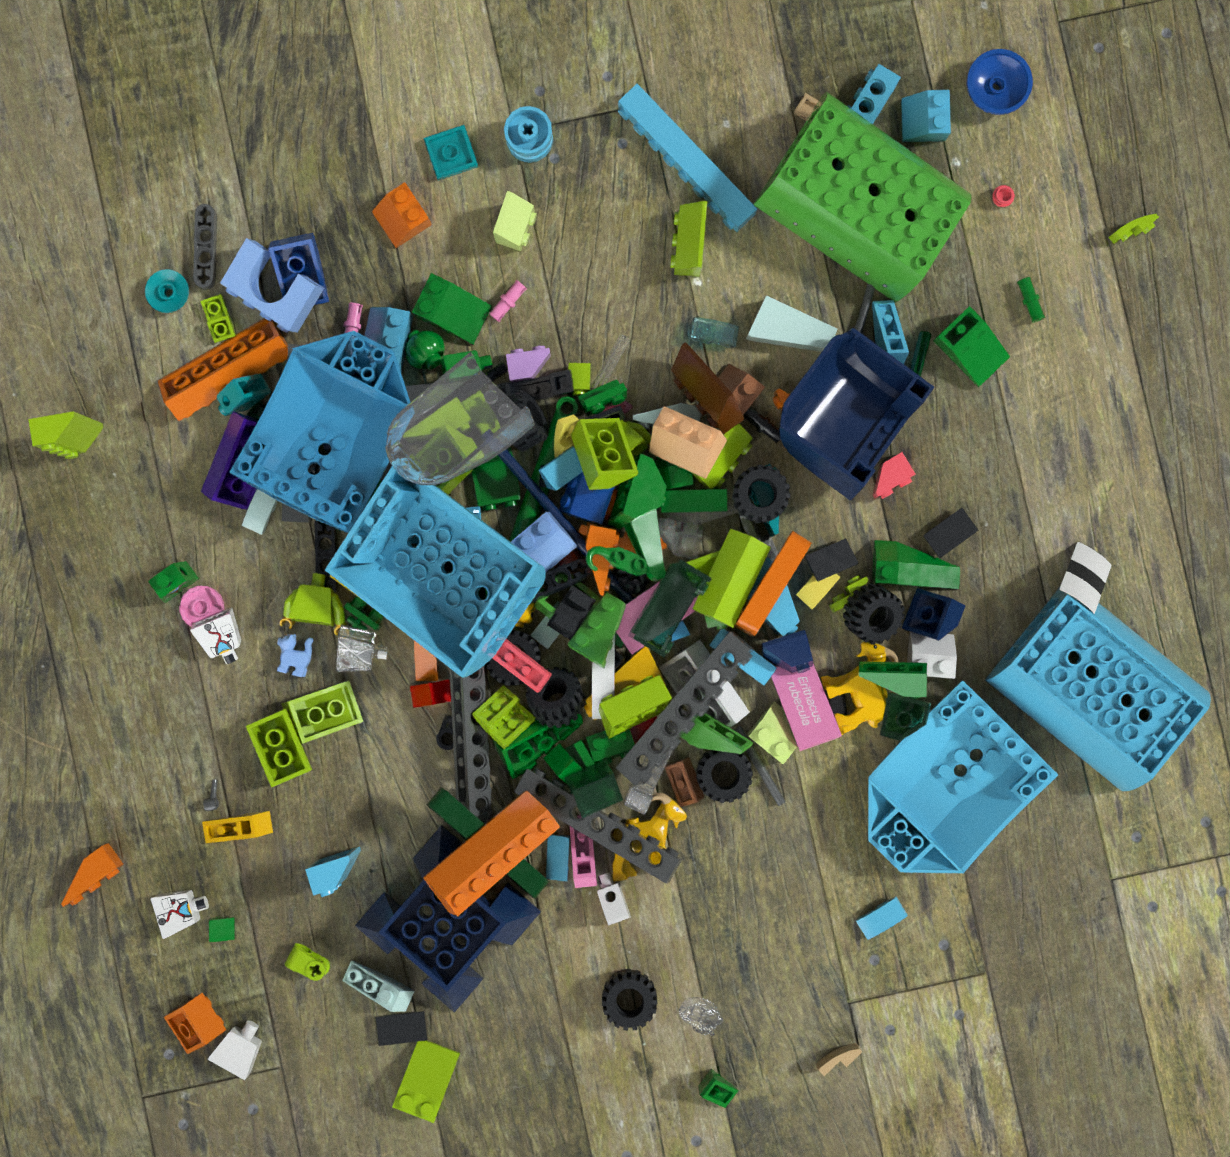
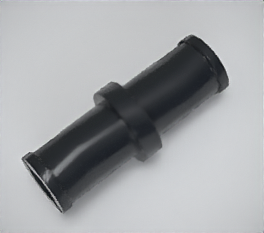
M751 406L743 417L758 428L757 431L759 433L763 432L777 444L780 440V429L770 422V418H765Z

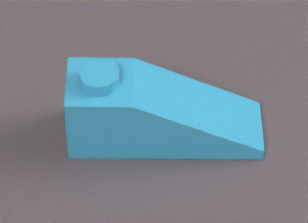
M894 300L873 301L875 344L904 364L909 351Z
M721 629L710 643V647L715 650L729 632ZM753 650L750 653L753 656L745 666L741 664L739 668L765 686L777 668ZM727 653L725 658L733 663L734 656L731 653Z

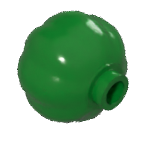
M418 330L409 334V341L405 348V357L408 363L418 369L428 368L432 370L439 366L445 352V344L441 336L433 331L419 332Z

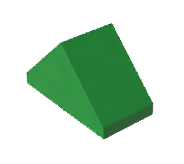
M560 743L543 758L555 774L573 790L590 775Z
M713 1069L708 1072L698 1085L699 1094L702 1098L724 1108L727 1107L739 1091Z

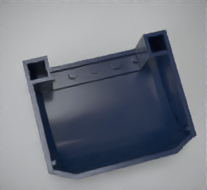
M852 328L850 331L834 336L784 402L780 422V439L786 450L798 462L851 501L865 487L876 471L873 468L906 421L925 402L934 386L855 328Z

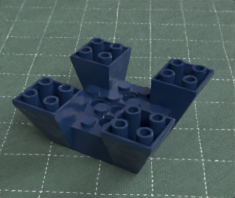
M443 825L438 828L413 857L422 879L463 844ZM423 879L401 906L386 892H383L355 926L385 953L389 954L395 947L428 975L421 984L455 1013L484 979L470 967L474 960L492 940L513 945L541 913V910L510 883H507L492 902L482 895L459 916H455L447 911ZM422 906H430L433 913L431 915L424 914ZM439 921H447L450 928L447 930L441 929ZM462 935L466 938L467 943L461 945L457 943L455 937ZM424 939H433L435 946L428 947L425 945Z

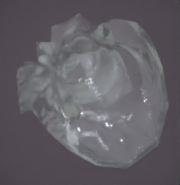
M688 998L682 1002L679 1008V1015L682 1020L691 1025L695 1032L702 1035L714 1036L713 1030L723 1022L718 1008L712 1002L703 998Z

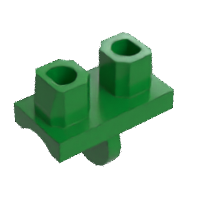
M358 596L352 602H347L344 606L347 611L358 618L356 620L349 616L346 620L352 624L350 631L355 633L359 629L365 633L368 628L362 624L363 622L375 631H379L382 627L380 623L384 616L374 608L369 615L363 612L367 603Z

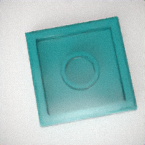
M465 125L423 138L438 181L479 167Z

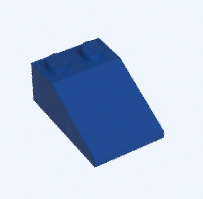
M314 233L271 241L268 249L282 297L286 295L297 275L301 274L309 277L324 288L314 305L329 302Z

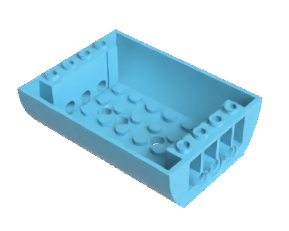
M1060 587L985 679L991 686L1121 791L1134 790L1152 780L1207 712L1211 702L1209 691L1104 606L1098 603L1094 614L1079 600L1060 591ZM1072 651L1077 652L1079 655V660L1075 664L1070 663L1068 660V655ZM1090 665L1096 668V675L1093 678H1089L1086 675V669ZM1125 694L1130 695L1132 699L1131 704L1127 707L1121 703V698ZM1143 708L1149 711V717L1145 721L1139 718V712Z

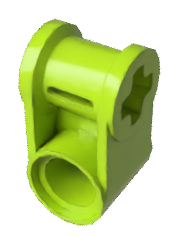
M299 943L294 944L285 962L287 968L313 981L322 979L330 970L328 959ZM316 965H319V966H320V967H319L320 972H317V971H316V969H317Z

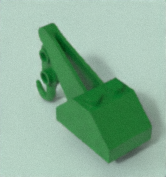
M640 454L634 459L638 475L619 484L617 497L607 524L619 530L624 528L637 554L620 547L605 548L603 546H595L588 550L586 562L590 569L597 571L598 568L593 564L592 557L598 554L603 556L615 568L636 576L647 574L651 581L656 582L662 579L666 573L656 510L663 507L667 495H665L667 486L654 460Z

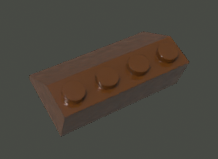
M686 342L683 343L671 369L675 377L672 381L679 391L682 389L685 391L684 395L691 404L693 402L696 404L695 408L702 417L705 415L708 417L706 420L709 425L720 430L724 435L744 420L741 410L732 392Z

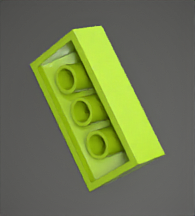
M74 411L28 419L32 446L40 448L41 451H49L50 454L65 456V459L79 457L78 454L86 453L103 429V423Z

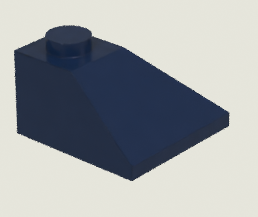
M917 588L901 629L939 641L959 625L966 605L952 598Z
M805 630L762 643L763 658L791 673L796 671L804 673L813 666V657Z

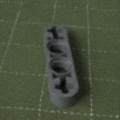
M201 204L195 210L193 278L195 284L203 290L211 289L216 281L217 213L209 204ZM205 210L211 214L207 216V224L211 225V227L205 225V219L201 216V214L205 213ZM203 231H210L211 238L206 242L201 241L200 234ZM203 252L210 253L211 258L207 263L200 262L199 258ZM199 267L206 268L205 274L210 278L206 280L205 284L200 281V278L204 277V271L199 269Z

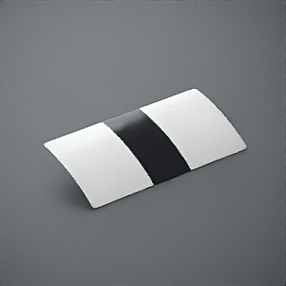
M1077 542L1060 586V591L1079 600L1095 614L1111 569V564L1092 548Z

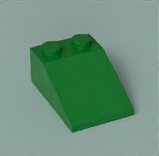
M431 273L412 313L416 318L474 345L492 305Z

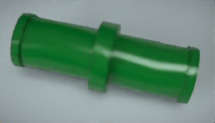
M1031 277L1019 280L1017 284L1024 298L1022 302L1023 305L1027 306L1032 323L1043 320L1046 317L1039 303L1040 296L1035 292Z

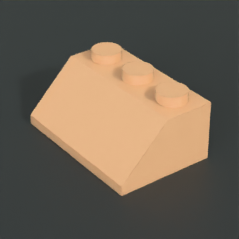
M664 406L653 425L649 453L706 479L727 439L720 430Z

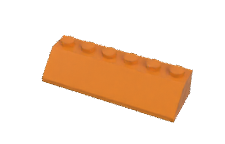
M264 318L158 380L163 401L178 421L188 418L195 411L209 406L216 400L217 395L231 380L260 373L263 374L275 364L284 362L288 358V344L275 322Z
M525 790L427 873L423 879L447 911L455 916H459L559 829L560 826L548 809Z

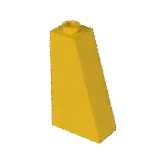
M647 646L638 651L615 672L614 696L620 694L621 690L629 685L635 687L641 684V681L652 675L654 678L660 675L662 678ZM592 694L585 700L587 704L584 706L589 718L592 717Z

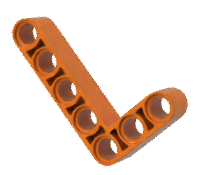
M794 531L790 533L747 605L742 608L734 625L736 628L749 636L757 634L812 542Z

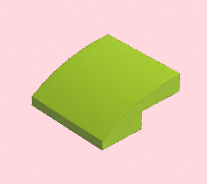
M504 685L473 713V717L503 749L508 747L535 721L534 715L519 703L520 699Z

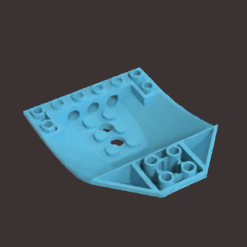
M962 680L896 745L868 777V841L900 872L964 873L1009 822L1046 788L1058 774ZM979 749L982 751V756L979 760H972L970 758L972 750ZM958 764L965 765L967 769L965 775H955V766Z

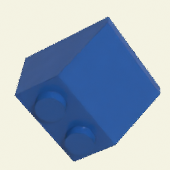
M582 472L567 483L568 486L565 494L560 500L559 511L581 520L602 524L615 486L610 489L589 490L584 473Z

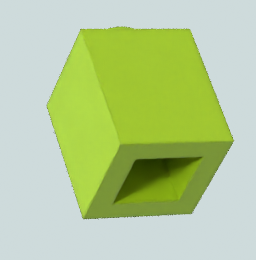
M569 363L568 370L572 372L574 385L572 395L580 396L589 392L591 363Z

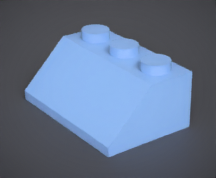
M545 512L511 541V543L545 568L546 573L578 546L550 512Z

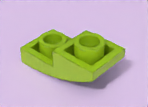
M1151 214L1137 218L1122 226L1108 238L1115 244L1120 239L1124 242L1132 234L1135 236L1141 232L1147 234L1156 226L1153 222L1159 216Z
M222 294L200 301L214 343L236 336Z
M857 575L849 579V585L844 587L848 595L845 596L844 593H841L832 598L833 603L829 604L831 611L836 612L842 609L845 604H848L849 601L847 599L849 596L852 597L854 595L853 591L856 589L859 591L860 586L867 584V576L860 578Z

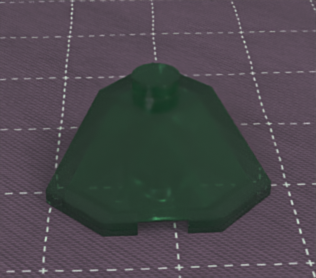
M889 692L880 735L898 741L907 738L927 725L931 703L922 698L914 699L903 697L895 692Z

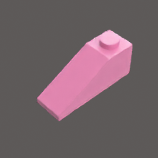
M577 815V817L580 818V819L584 816V815ZM570 826L575 888L597 886L593 839Z

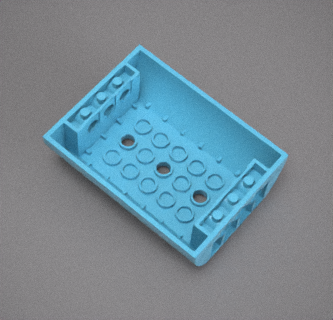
M398 458L325 569L326 572L462 678L479 670L496 655L544 584L546 574L545 568ZM414 535L419 538V545L416 548L410 542ZM447 561L453 564V571L449 574L444 570V565ZM481 587H484L488 592L484 600L480 599L478 595Z

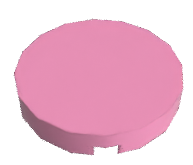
M195 586L183 594L179 607L182 619L192 627L193 623L224 611V601L215 589L208 586Z

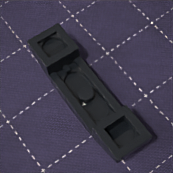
M571 370L550 373L548 376L514 383L506 382L488 386L491 408H496L498 402L519 390L528 393L535 401L574 392Z

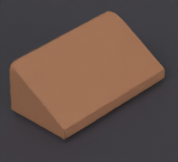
M689 757L664 766L680 807L704 799L703 791L697 782V776Z

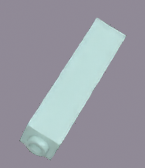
M766 296L746 339L822 352L830 340L836 336L835 334L838 329Z

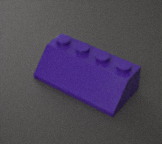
M235 411L232 412L201 489V492L210 500L248 510L257 489L231 474L230 470L259 420Z

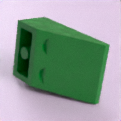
M970 306L933 340L978 388L1010 358V355L987 323Z

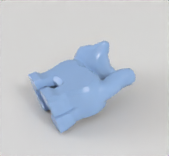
M285 634L283 637L278 638L277 644L281 648L280 665L277 667V671L287 673L290 666H293L295 670L292 672V675L306 677L307 667L311 662L313 638L309 637L306 639L304 651L294 650L296 634Z

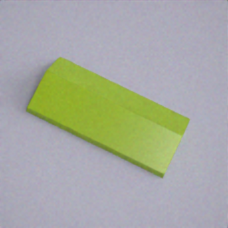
M730 528L692 609L733 628L771 547L750 535Z

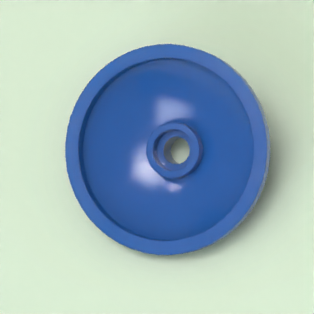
M1006 49L990 50L980 55L971 65L967 74V91L973 103L981 110L994 115L1009 114L1019 109L1027 101L1033 86L1032 72L1027 62L1017 53ZM993 85H998L999 90H995L993 88Z

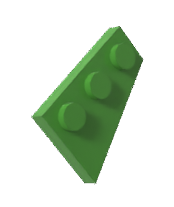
M607 592L569 641L568 646L604 669L607 662V654L611 651L613 645V637L619 628L626 608L625 603Z

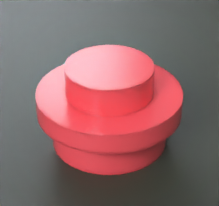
M1006 185L998 186L992 194L993 202L999 207L1009 206L1015 197L1012 188Z

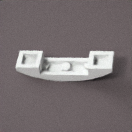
M615 635L612 640L611 651L608 652L605 668L603 669L592 662V719H601L598 710L601 700L611 694L614 696Z

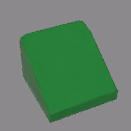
M216 917L209 920V942L235 940V917Z

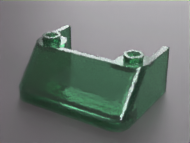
M681 559L673 560L666 570L665 576L660 580L630 630L628 637L665 657L674 645V642L671 641L673 633L694 598L698 595H704L709 586L706 582H710L712 578Z

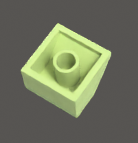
M510 191L506 193L493 234L497 244L521 251L522 246H526L530 234L527 232L529 226L534 225L537 213H534V205Z
M775 701L772 702L747 734L748 737L782 764L786 762L798 747L785 712Z

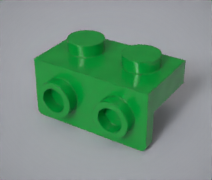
M613 380L580 395L578 400L588 417L592 414H598L612 405L615 406L627 399V388L624 382L620 384L618 380Z
M630 729L610 739L606 731L586 737L595 764L600 763V766L611 764L613 762L612 759L617 757L623 759L635 745Z

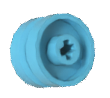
M531 106L520 107L513 111L506 119L504 126L506 144L510 153L515 158L530 163L537 162L546 157L552 148L553 134L551 121L543 111Z

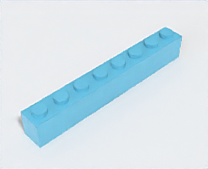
M638 84L618 101V112L626 121L629 119L634 124V130L640 136L644 135L649 140L648 144L654 151L657 152L659 150L664 156L663 160L670 167L674 166L679 171V177L685 183L689 182L694 187V193L699 198L703 197L708 202L707 205L713 213H719L724 218L722 221L730 230L734 229L738 232L756 215L757 208Z

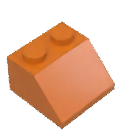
M405 182L387 193L372 211L395 248H398L432 225L429 217Z
M203 992L164 1017L187 1054L207 1045L226 1031L222 1018L215 1013L211 1001L208 997L204 996Z

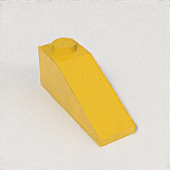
M270 811L202 822L205 843L256 838L273 833Z

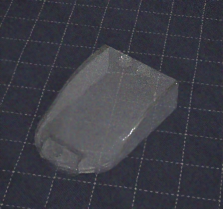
M469 352L396 415L388 428L387 445L385 448L391 465L401 477L415 484L436 485L447 482L491 460L519 440L535 426L529 408L525 406L521 410L479 369L474 355Z

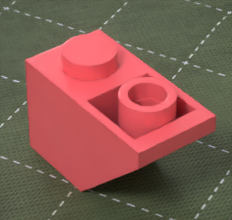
M903 452L879 466L873 491L874 498L881 496L884 499L894 493L892 488L897 485L902 488L912 482L911 477L916 474Z

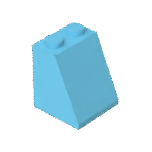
M787 585L765 619L766 624L779 637L794 633L798 629L796 624L800 622ZM756 588L749 594L746 600L747 603L750 600L753 593L755 592Z

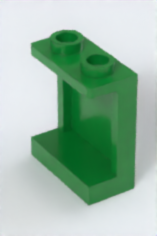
M506 448L514 457L512 448ZM493 451L482 452L485 458L472 470L477 506H480V509L483 508V511L495 510L496 505L502 504L505 507L517 506V502L522 501L518 479Z

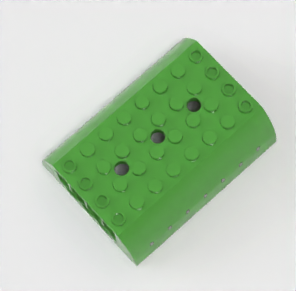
M825 92L753 205L867 284L872 285L883 295L897 302L905 297L924 278L967 210L972 198L971 193L830 93ZM833 159H838L842 162V169L840 171L832 167ZM871 184L878 187L879 193L877 196H872L869 193V186ZM906 210L914 212L915 219L913 222L905 218Z

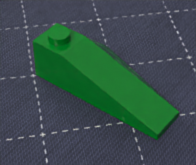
M874 540L871 584L959 589L960 567L897 541Z
M577 714L578 719L576 721L571 720V724L567 726L562 724L561 728H557L556 725L549 728L547 724L543 726L538 720H535L505 749L492 739L510 777L514 779L525 773L527 769H532L537 765L536 760L544 753L549 754L552 751L551 747L559 740H565L583 724L581 714Z

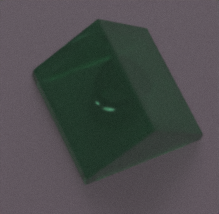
M605 760L564 777L582 818L623 801L614 773Z

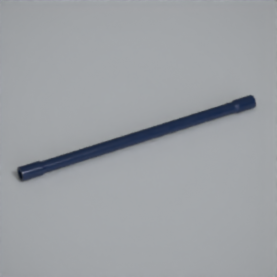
M489 429L481 436V439L497 454L541 507L555 517L586 558L587 551L584 538L504 447L496 434ZM609 569L607 578H611L610 587L625 604H628L635 597L620 586L617 577Z

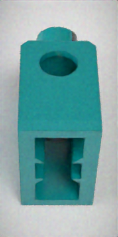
M261 373L231 380L217 395L220 403L218 409L224 416L232 414L233 411L243 412L250 409L272 391Z

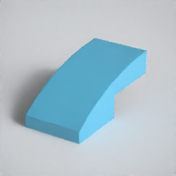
M895 896L878 905L871 912L857 918L856 922L867 940L894 926L906 918L908 914Z

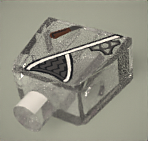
M341 625L338 635L336 671H370L373 667L374 658L387 660L388 647L375 645L376 634L374 632Z

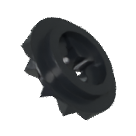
M617 569V580L626 592L638 594L646 589L645 586L649 583L646 579L647 574L635 576V579L630 581L632 574Z

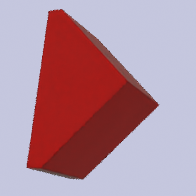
M450 679L410 686L413 708L451 701Z

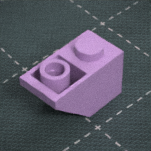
M536 346L532 348V351L524 352L523 349H515L510 351L511 354H506L510 382L514 383L535 378L551 357L550 349H545V346Z

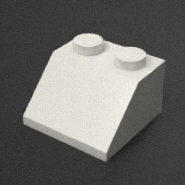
M909 632L907 662L927 663V676L955 679L957 654L954 635L947 634L937 641Z

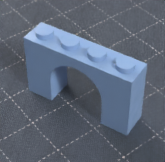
M246 238L220 283L226 287L225 291L227 293L244 299L242 302L244 305L251 309H258L261 311L260 316L268 321L274 320L278 323L277 327L286 333L289 331L298 333L324 288L309 277L298 274L286 295L277 302L269 303L260 292L259 277L271 257L270 252L257 241Z

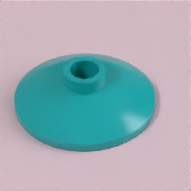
M164 269L157 271L148 279L145 286V296L150 306L162 313H172L181 309L187 302L189 286L186 279L180 273ZM171 289L173 291L172 295L166 296L167 290Z

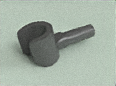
M212 780L211 798L203 801L205 811L216 810L219 807L216 794L218 780Z

